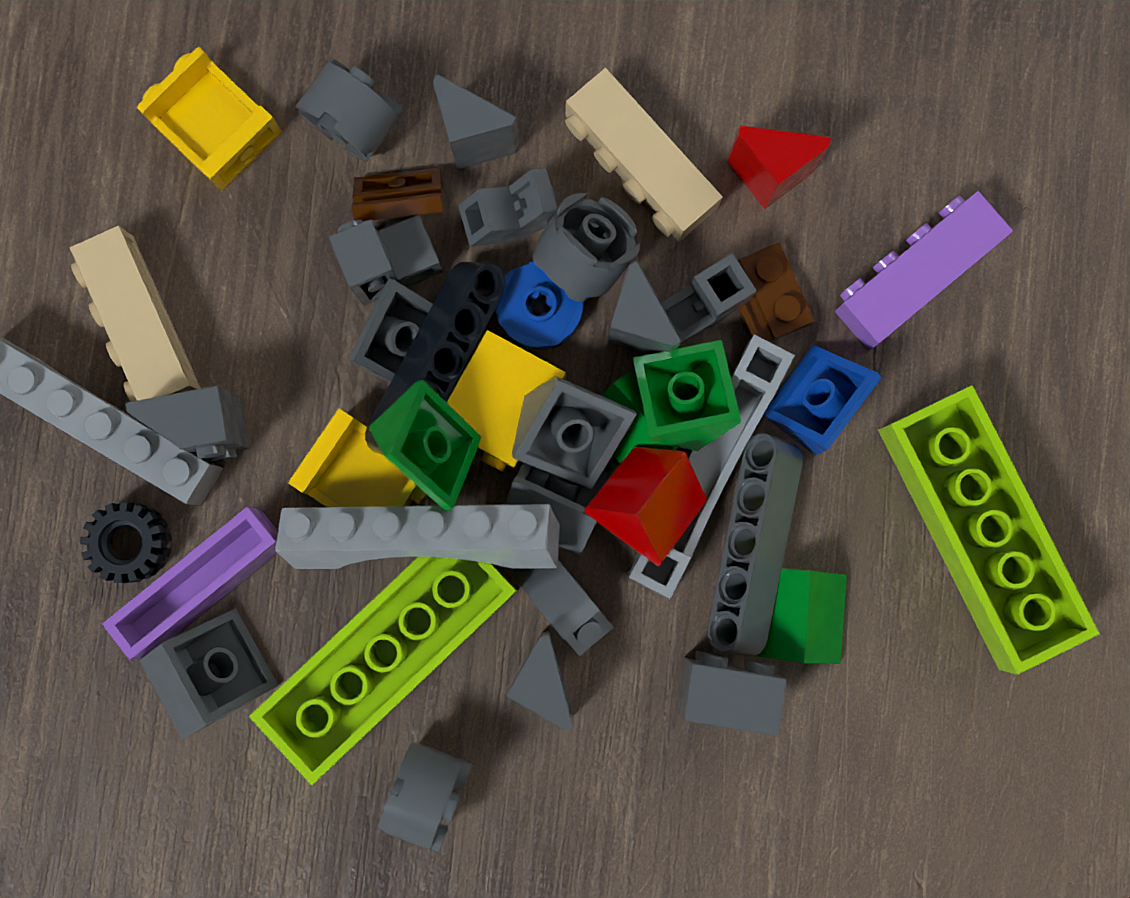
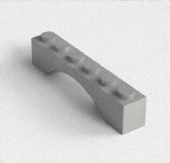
M753 335L748 341L730 375L741 416V423L699 451L692 450L688 456L706 495V503L659 567L638 553L627 575L628 578L666 598H671L729 476L774 397L795 355L756 335Z
M0 337V394L185 504L198 506L203 504L223 471V467L210 462L207 458H197L196 453L178 448L141 421L109 404L63 376L37 357Z
M550 505L454 506L453 510L445 511L441 506L282 508L275 551L295 569H339L346 565L366 560L412 556L464 559L508 568H557L560 524Z

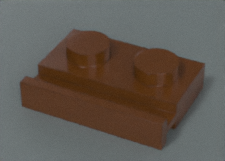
M440 167L354 178L353 203L351 205L354 220H380L443 212V181Z
M780 242L738 260L740 266L757 290L755 295L737 310L750 339L753 335H756L768 342L774 341L815 322Z

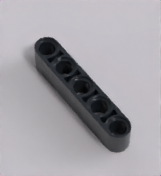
M465 261L456 264L451 270L367 426L365 440L373 452L383 455L368 427L416 382L423 380L445 402L447 401L504 293L506 279L503 271L498 266L491 263ZM478 276V286L476 288V279ZM458 314V323L455 327V318ZM438 353V360L434 366V357Z

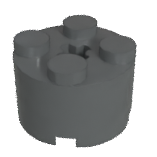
M334 58L325 63L295 106V108L299 109V114L331 141L334 138L341 144L346 145L344 150L365 162L375 153L403 112V108L385 94H382L380 97L372 90L375 82L366 73L355 66L349 70Z
M575 193L564 199L539 237L536 251L533 254L536 266L543 270L556 285L564 289L570 299L577 302H584L588 297H598L609 292L639 251V244L636 245L634 238L638 231L630 216L620 206L604 197H601L598 202L585 199L588 193Z
M411 742L396 775L397 780L393 790L388 795L378 829L439 854L449 826L441 824L442 820L452 821L461 798V794L453 792L454 788L457 787L463 790L473 763L426 745Z

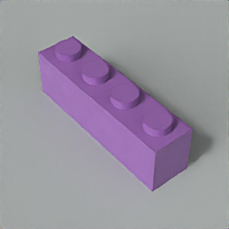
M979 191L966 201L960 195L939 212L944 220L933 229L928 223H925L906 239L911 246L900 256L893 250L873 267L878 275L865 284L859 278L840 294L845 302L835 310V313L868 351L883 341L1013 232L1011 227Z
M247 506L102 623V625L129 660L142 659L161 643L174 638L277 554L275 548L278 530L262 510Z

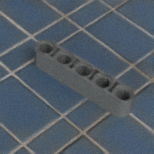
M765 433L752 437L744 450L708 625V638L714 649L719 652L743 656L759 654L765 648L768 640L803 465V455L797 445Z

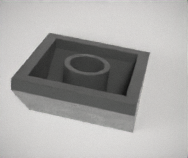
M439 74L435 76L433 85L457 170L516 154L520 147L516 116Z
M636 261L628 266L610 325L607 343L646 355L664 351L672 352L678 349L681 340Z
M389 278L349 360L359 369L391 383L433 304L394 279ZM438 353L435 354L434 364L438 358Z
M554 377L524 396L512 456L514 459L592 489L637 414L626 406L559 377Z
M547 630L541 632L506 696L561 729L567 730L573 728V715L551 631Z

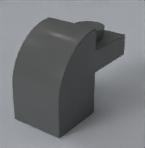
M531 169L509 187L478 189L459 204L469 246L499 244L529 236L546 228L548 225L547 218L558 209L555 201V191L551 186L547 169Z
M733 253L694 276L691 285L660 304L681 340V345L708 327L715 326L745 305L755 295L757 290Z
M559 560L557 561V568H523L514 575L523 590L549 623L579 656L614 628Z

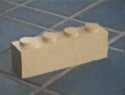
M606 68L566 101L567 119L565 123L569 130L578 140L587 139L596 149L594 156L600 165L609 173L614 170L625 183L622 186L625 192L636 204L640 205L643 202L654 214L651 217L652 221L665 236L669 237L672 234L678 242L682 241L718 209L723 196Z
M118 225L70 247L76 261L71 264L72 271L79 284L83 288L87 287L93 302L89 303V310L96 323L100 327H105L110 339L106 343V348L112 361L118 367L122 366L128 381L124 382L123 385L129 400L133 402L201 389L134 237Z

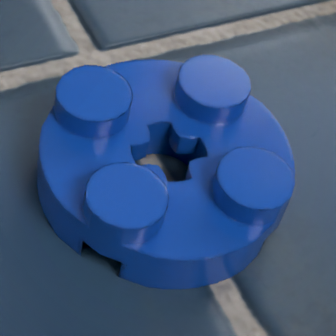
M534 261L529 262L527 265H522L518 269L514 268L505 275L506 287L496 307L500 327L513 342L533 350L554 349L574 334L582 318L583 302L570 299L564 289L556 285L543 270L536 266ZM540 294L547 296L546 304L552 307L549 313L542 312L540 316L532 315V308L527 305L528 300H537Z

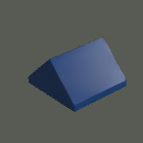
M813 345L772 399L763 416L811 453L818 455L830 448L882 377L875 371Z

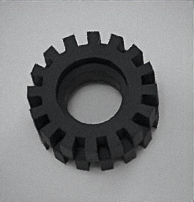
M130 502L110 503L105 505V510L95 511L92 514L95 520L93 522H86L83 529L89 531L88 536L80 538V544L87 545V551L81 552L83 560L91 561L92 564L88 568L92 573H100L99 578L105 581L134 583L141 582L142 579L151 578L155 575V570H161L166 563L162 559L164 556H170L171 548H166L167 541H172V535L165 532L164 528L169 525L165 519L158 518L159 512L155 509L147 508L146 505ZM125 525L135 527L142 537L140 552L130 560H123L117 557L111 546L114 533Z

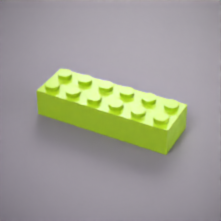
M973 385L878 430L999 670L1018 675L1100 634Z
M417 557L249 717L303 777L313 785L513 596L518 589L495 564L442 557Z

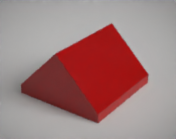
M740 125L728 154V164L762 207L766 209L814 172L830 146L831 137Z
M634 447L587 505L584 512L659 567L706 503L707 498L685 452Z

